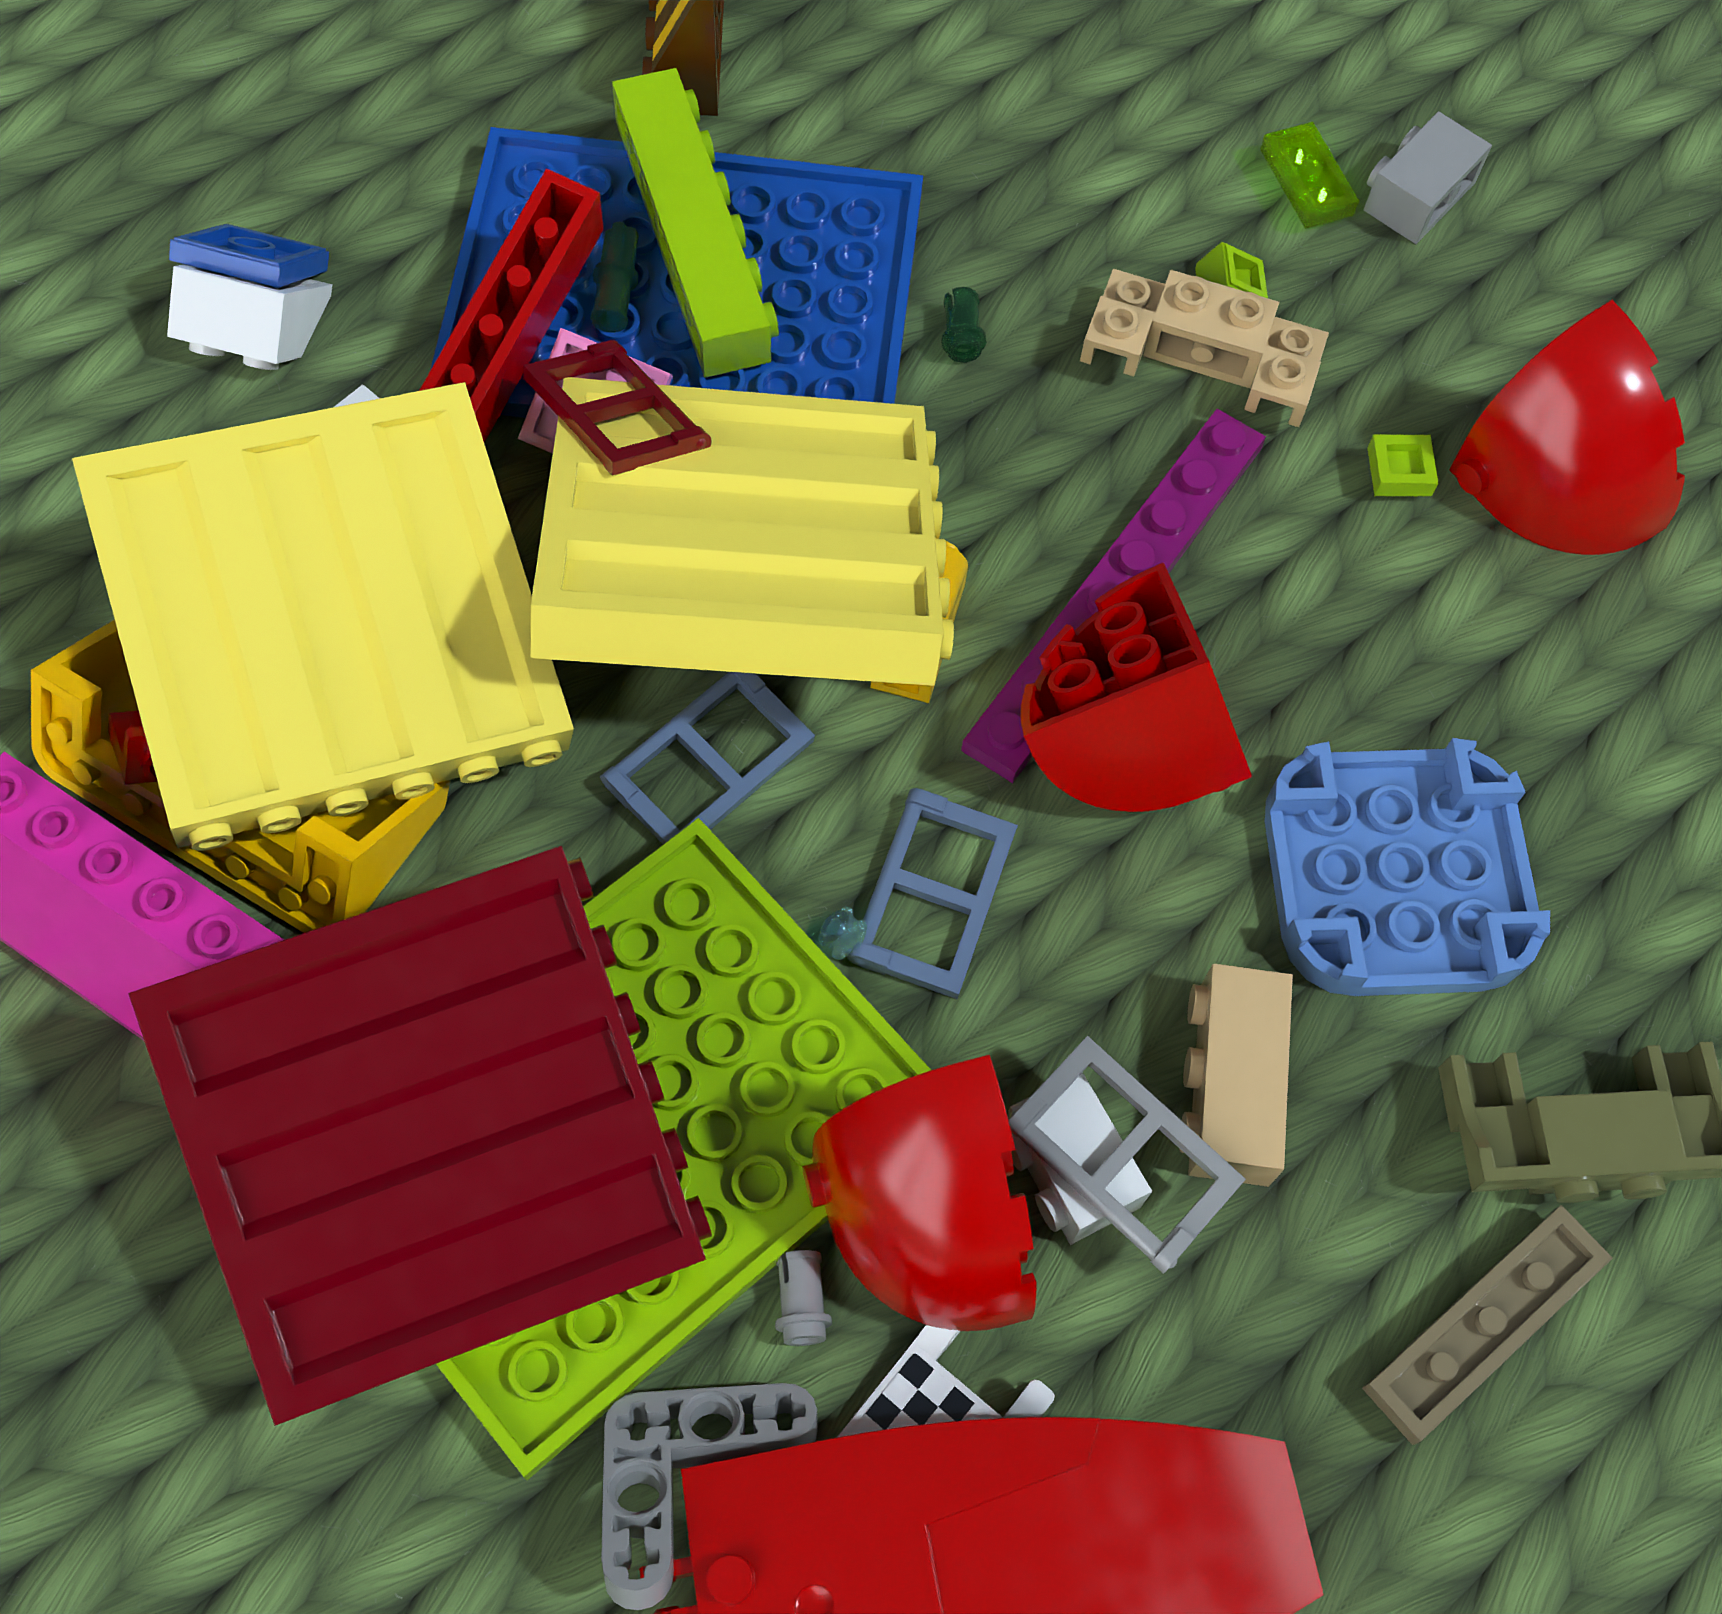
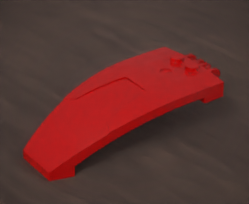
M1027 1417L941 1422L871 1431L681 1469L691 1556L674 1559L672 1583L677 1579L693 1576L697 1605L683 1608L679 1606L655 1610L653 1614H1294L1324 1594L1284 1441L1170 1423L1101 1418ZM646 1566L639 1568L640 1578H644Z

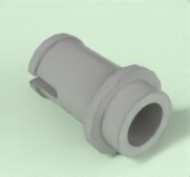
M811 1250L786 1252V1255H782L776 1263L779 1269L782 1317L775 1321V1329L783 1332V1341L786 1345L807 1346L822 1343L826 1340V1328L832 1325V1317L824 1313L820 1266L822 1256L820 1252Z

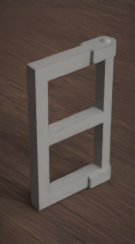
M1089 1036L1076 1047L1018 1111H1014L1009 1115L1012 1134L1028 1145L1140 1249L1163 1274L1177 1264V1259L1246 1180ZM1088 1066L1144 1116L1141 1122L1092 1176L1035 1125ZM1158 1129L1215 1180L1163 1241L1159 1240L1105 1190L1106 1186Z

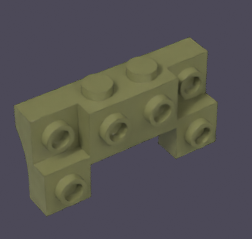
M1699 1042L1689 1051L1677 1053H1662L1660 1045H1647L1632 1057L1639 1091L1535 1097L1528 1104L1526 1103L1516 1052L1502 1053L1494 1062L1468 1064L1465 1063L1464 1055H1450L1438 1070L1450 1132H1460L1471 1191L1529 1189L1530 1195L1555 1193L1558 1203H1578L1599 1197V1191L1622 1190L1625 1199H1646L1665 1194L1667 1192L1666 1184L1671 1181L1722 1178V1076L1713 1042Z

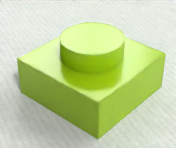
M1373 434L1367 449L1374 496H1432L1438 485V477L1431 435Z

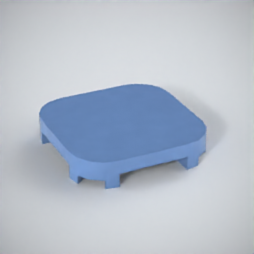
M1452 738L1445 749L1331 752L1328 741L1306 746L1301 755L1286 764L1266 798L1264 822L1281 938L1290 962L1304 978L1330 993L1350 996L1482 992L1506 986L1520 975L1535 960L1544 940L1550 934V910L1539 911L1517 804L1526 792L1517 771L1508 775L1494 759L1474 750L1477 741Z

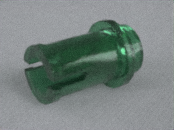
M956 287L952 289L953 298L947 292L943 299L946 313V331L942 335L941 343L942 348L953 361L967 363L976 360L981 355L987 343L986 333L980 327L979 294L969 287Z

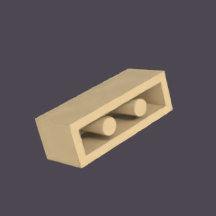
M1212 964L1202 984H1193L1189 996L1188 1023L1198 1025L1197 1045L1196 1048L1189 1047L1187 1050L1183 1074L1184 1087L1194 1088L1192 1112H1184L1182 1122L1246 1179L1243 1183L1269 1187L1284 1170L1293 974ZM1189 1157L1188 1176L1213 1179Z

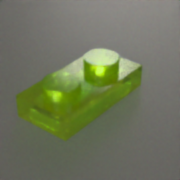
M1314 122L1264 135L1260 150L1305 229L1354 216L1359 199Z

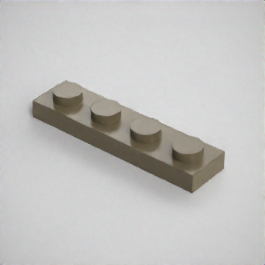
M1560 1205L1538 1223L1362 1389L1412 1445L1421 1442L1613 1258Z

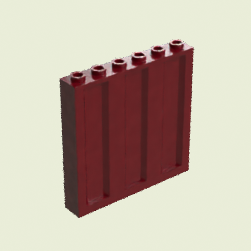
M562 846L128 993L274 1426L706 1260L700 1241L712 1237L708 1220L698 1195L685 1200L676 1174L688 1168L680 1140L674 1127L663 1132L661 1131L653 1108V1104L665 1100L651 1060L639 1064L636 1060L629 1039L630 1036L641 1033L634 1008L627 992L616 996L613 994L605 969L617 965L611 942L604 925L590 928L582 905V901L594 898L589 879L581 858L567 861Z

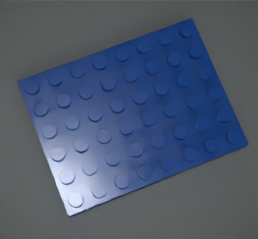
M491 127L431 369L547 168L600 192L604 230L529 364L549 359L560 328H563L596 343L609 340L617 341L626 350L628 356L672 374L671 386L895 404L923 175L714 152L715 164H712L714 172L723 171L725 174L731 200L730 206L727 207L730 215H740L746 236V248L743 251L746 259L754 257L757 261L762 279V292H759L762 303L771 302L774 307L778 321L779 336L771 338L770 363L704 378L624 143L621 141ZM523 375L500 415L526 418L536 392L525 381Z

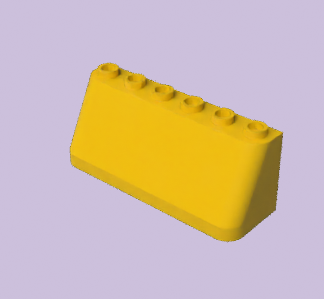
M115 619L31 669V747L39 766L50 778L303 933L365 913L445 809L450 785L449 780L435 783L432 791L416 798L401 800L396 799L395 795L391 794L368 800L369 805L366 808L348 815L330 816L327 810L301 817L302 821L299 825L281 832L263 833L260 828L232 834L233 840L218 848L202 851L193 850L191 845L177 848L170 830L158 782L124 785L108 734L109 713L139 710Z

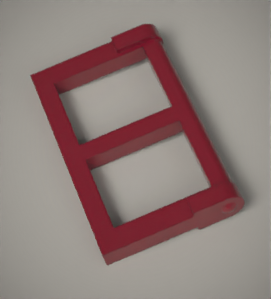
M615 340L588 345L587 350L523 365V378L579 437L612 476L711 446L712 439L702 427L697 426L627 355L626 350ZM615 369L636 390L577 405L555 381L563 380L567 377H575L592 372L595 374ZM653 408L675 432L617 448L594 423Z

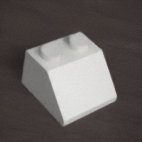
M189 265L174 266L167 337L189 342V350L195 353L209 356H224L225 351L243 355V364L247 366L276 370L279 368V363L302 357L331 297L332 284L306 278L277 288Z

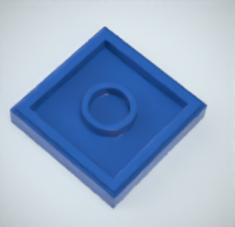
M223 224L174 237V239L170 240L169 260L280 288L328 271L329 251H326V248L230 224Z

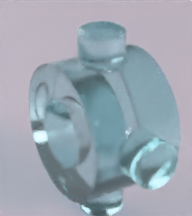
M842 907L841 910H837L829 915L824 921L818 937L819 943L822 946H828L832 949V957L837 960L844 959L845 956L858 949L863 943L867 931L866 922L853 917L854 911L850 907Z

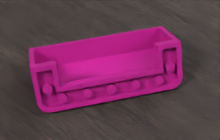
M5 751L0 755V941L142 1040L144 1039L128 993L284 940Z

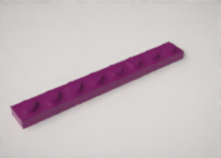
M1219 409L1214 411L963 739L961 748L963 753L1013 784L1033 757L1023 736L1021 702L1026 684L1035 683L1043 669L1039 659L1040 655L1066 624L1073 626L1075 630L1086 619L1097 612L1095 600L1112 588L1164 562L1168 573H1170L1259 454L1266 436Z

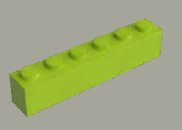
M677 68L612 81L616 123L704 378L770 363L771 338L779 336L776 313L772 303H762L759 292H762L760 270L754 257L746 259L743 249L746 248V236L743 223L739 214L730 215L727 206H730L731 200L728 183L723 171L714 172L712 164H715V153L712 139L708 130L699 131L697 124L700 123V113L693 89L684 90Z

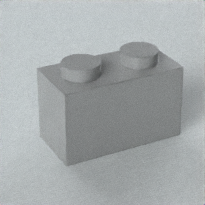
M1438 111L1422 129L1414 126L1407 133L1398 148L1397 154L1392 159L1384 156L1374 167L1367 180V185L1372 189L1364 211L1414 244H1417L1476 183L1492 144Z

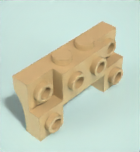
M1113 269L1103 296H1100L1085 336L1080 361L1091 365L1096 348L1127 357L1123 374L1134 377L1143 354L1144 357L1250 388L1251 390L1244 408L1246 411L1255 413L1260 398L1293 407L1288 424L1299 427L1310 400L1329 332L1275 317L1279 305L1278 301L1261 297L1252 292H1245L1207 281L1198 276L1170 270L1166 284Z

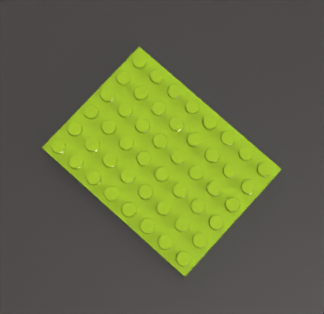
M697 818L583 907L590 928L604 925L611 942L617 965L607 968L605 971L614 996L627 992L634 1008L641 1033L632 1035L629 1039L638 1064L651 1060L665 1100L653 1104V1108L661 1131L663 1132L674 1127L680 1140L688 1168L676 1174L685 1200L698 1195L708 1220L712 1237L700 1241L706 1260L436 1364L526 1480H529L603 1416L614 1402L633 1390L775 1267L782 1255L793 1251L828 1221L824 1205L812 1207L802 1166L813 1163V1138L822 1124L843 1108L871 1093L907 1078L931 1071L925 1062L700 818Z

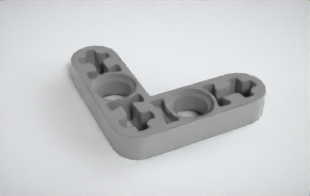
M775 1383L637 1392L625 1395L614 1402L607 1412L604 1424L601 1554L606 1591L614 1603L625 1609L642 1610L659 1603L671 1589L674 1576L673 1468H688L815 1442L817 1436V1407L814 1398L806 1389L796 1384ZM708 1414H720L728 1418L732 1423V1427L727 1434L713 1440L697 1436L692 1431V1426L699 1418ZM744 1414H753L754 1434L745 1435ZM777 1414H791L793 1421L791 1430H778ZM670 1419H678L680 1439L671 1440ZM647 1423L645 1439L631 1440L630 1434L633 1431V1424ZM639 1483L648 1484L659 1493V1498L655 1504L647 1510L640 1512L628 1511L617 1502L623 1490ZM631 1538H644L648 1564L644 1571V1578L637 1580L629 1579L628 1570L632 1564Z

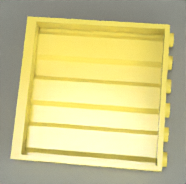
M573 377L564 378L562 387L577 405L636 390L629 382ZM656 384L697 426L702 427L712 439L711 446L637 467L634 470L613 476L558 416L531 599V658L935 686L939 659L950 660L954 624L953 620L943 619V617L946 618L948 613L950 582L948 578H939L943 577L945 569L946 540L939 539L943 507L941 501H936L939 487V466L933 465L936 449V432L926 430L924 406ZM653 408L594 423L617 448L675 432Z
M465 382L72 458L170 830L177 848L191 845V848L197 851L214 849L233 840L232 834L260 828L263 833L281 832L299 825L302 821L301 817L328 810L330 816L348 815L366 808L369 805L368 800L391 794H394L396 799L401 800L416 798L432 791L435 783L459 777L462 783L479 782L496 775L499 772L498 767L524 761L526 767L542 766L556 761L563 755L562 751L569 750L574 728L553 661L550 659L531 658L532 594Z

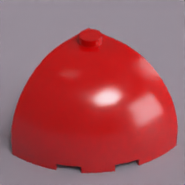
M1612 299L1557 336L1502 388L1471 428L1449 471L1457 478L1459 485L1464 491L1473 495L1493 517L1519 536L1538 545L1561 552L1581 555L1609 554L1640 545L1667 528L1675 515L1683 491L1685 475L1677 472L1676 449L1683 445L1685 441L1675 398L1672 397L1664 400L1658 382L1651 370V367L1659 363L1638 328Z
M1164 562L1140 572L1097 598L1095 604L1098 611L1075 630L1073 626L1066 624L1040 655L1039 659L1043 669L1035 683L1026 684L1022 697L1021 726L1023 736L1033 758L1045 776L1069 796L1089 805L1108 810L1145 812L1178 806L1210 793L1223 791L1233 784L1252 777L1210 661Z
M990 1055L940 1067L887 1086L843 1108L822 1124L813 1138V1163L802 1166L808 1196L813 1208L825 1206L835 1242L845 1262L869 1292L894 1311L914 1321L941 1329L958 1331L990 1330L1033 1318L1036 1306V1279L1033 1272L1022 1275L1021 1264L1028 1261L1027 1251L1034 1249L1025 1194L1019 1193L1010 1196L1006 1177L1014 1173L1011 1151L1016 1149Z

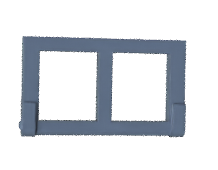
M728 672L617 765L611 766L600 776V779L626 809L628 808L664 845L683 829L679 830L631 781L630 777L677 739L727 790L684 827L686 828L697 818H700L711 830L813 743L815 735L765 686V683L755 673ZM736 689L787 738L784 743L744 777H741L692 727Z
M918 788L910 789L905 801V809L856 940L852 943L847 959L851 963L882 975L887 974L958 999L1018 825L950 802L948 798ZM920 816L995 842L977 895L901 869ZM893 889L969 915L950 971L873 944Z

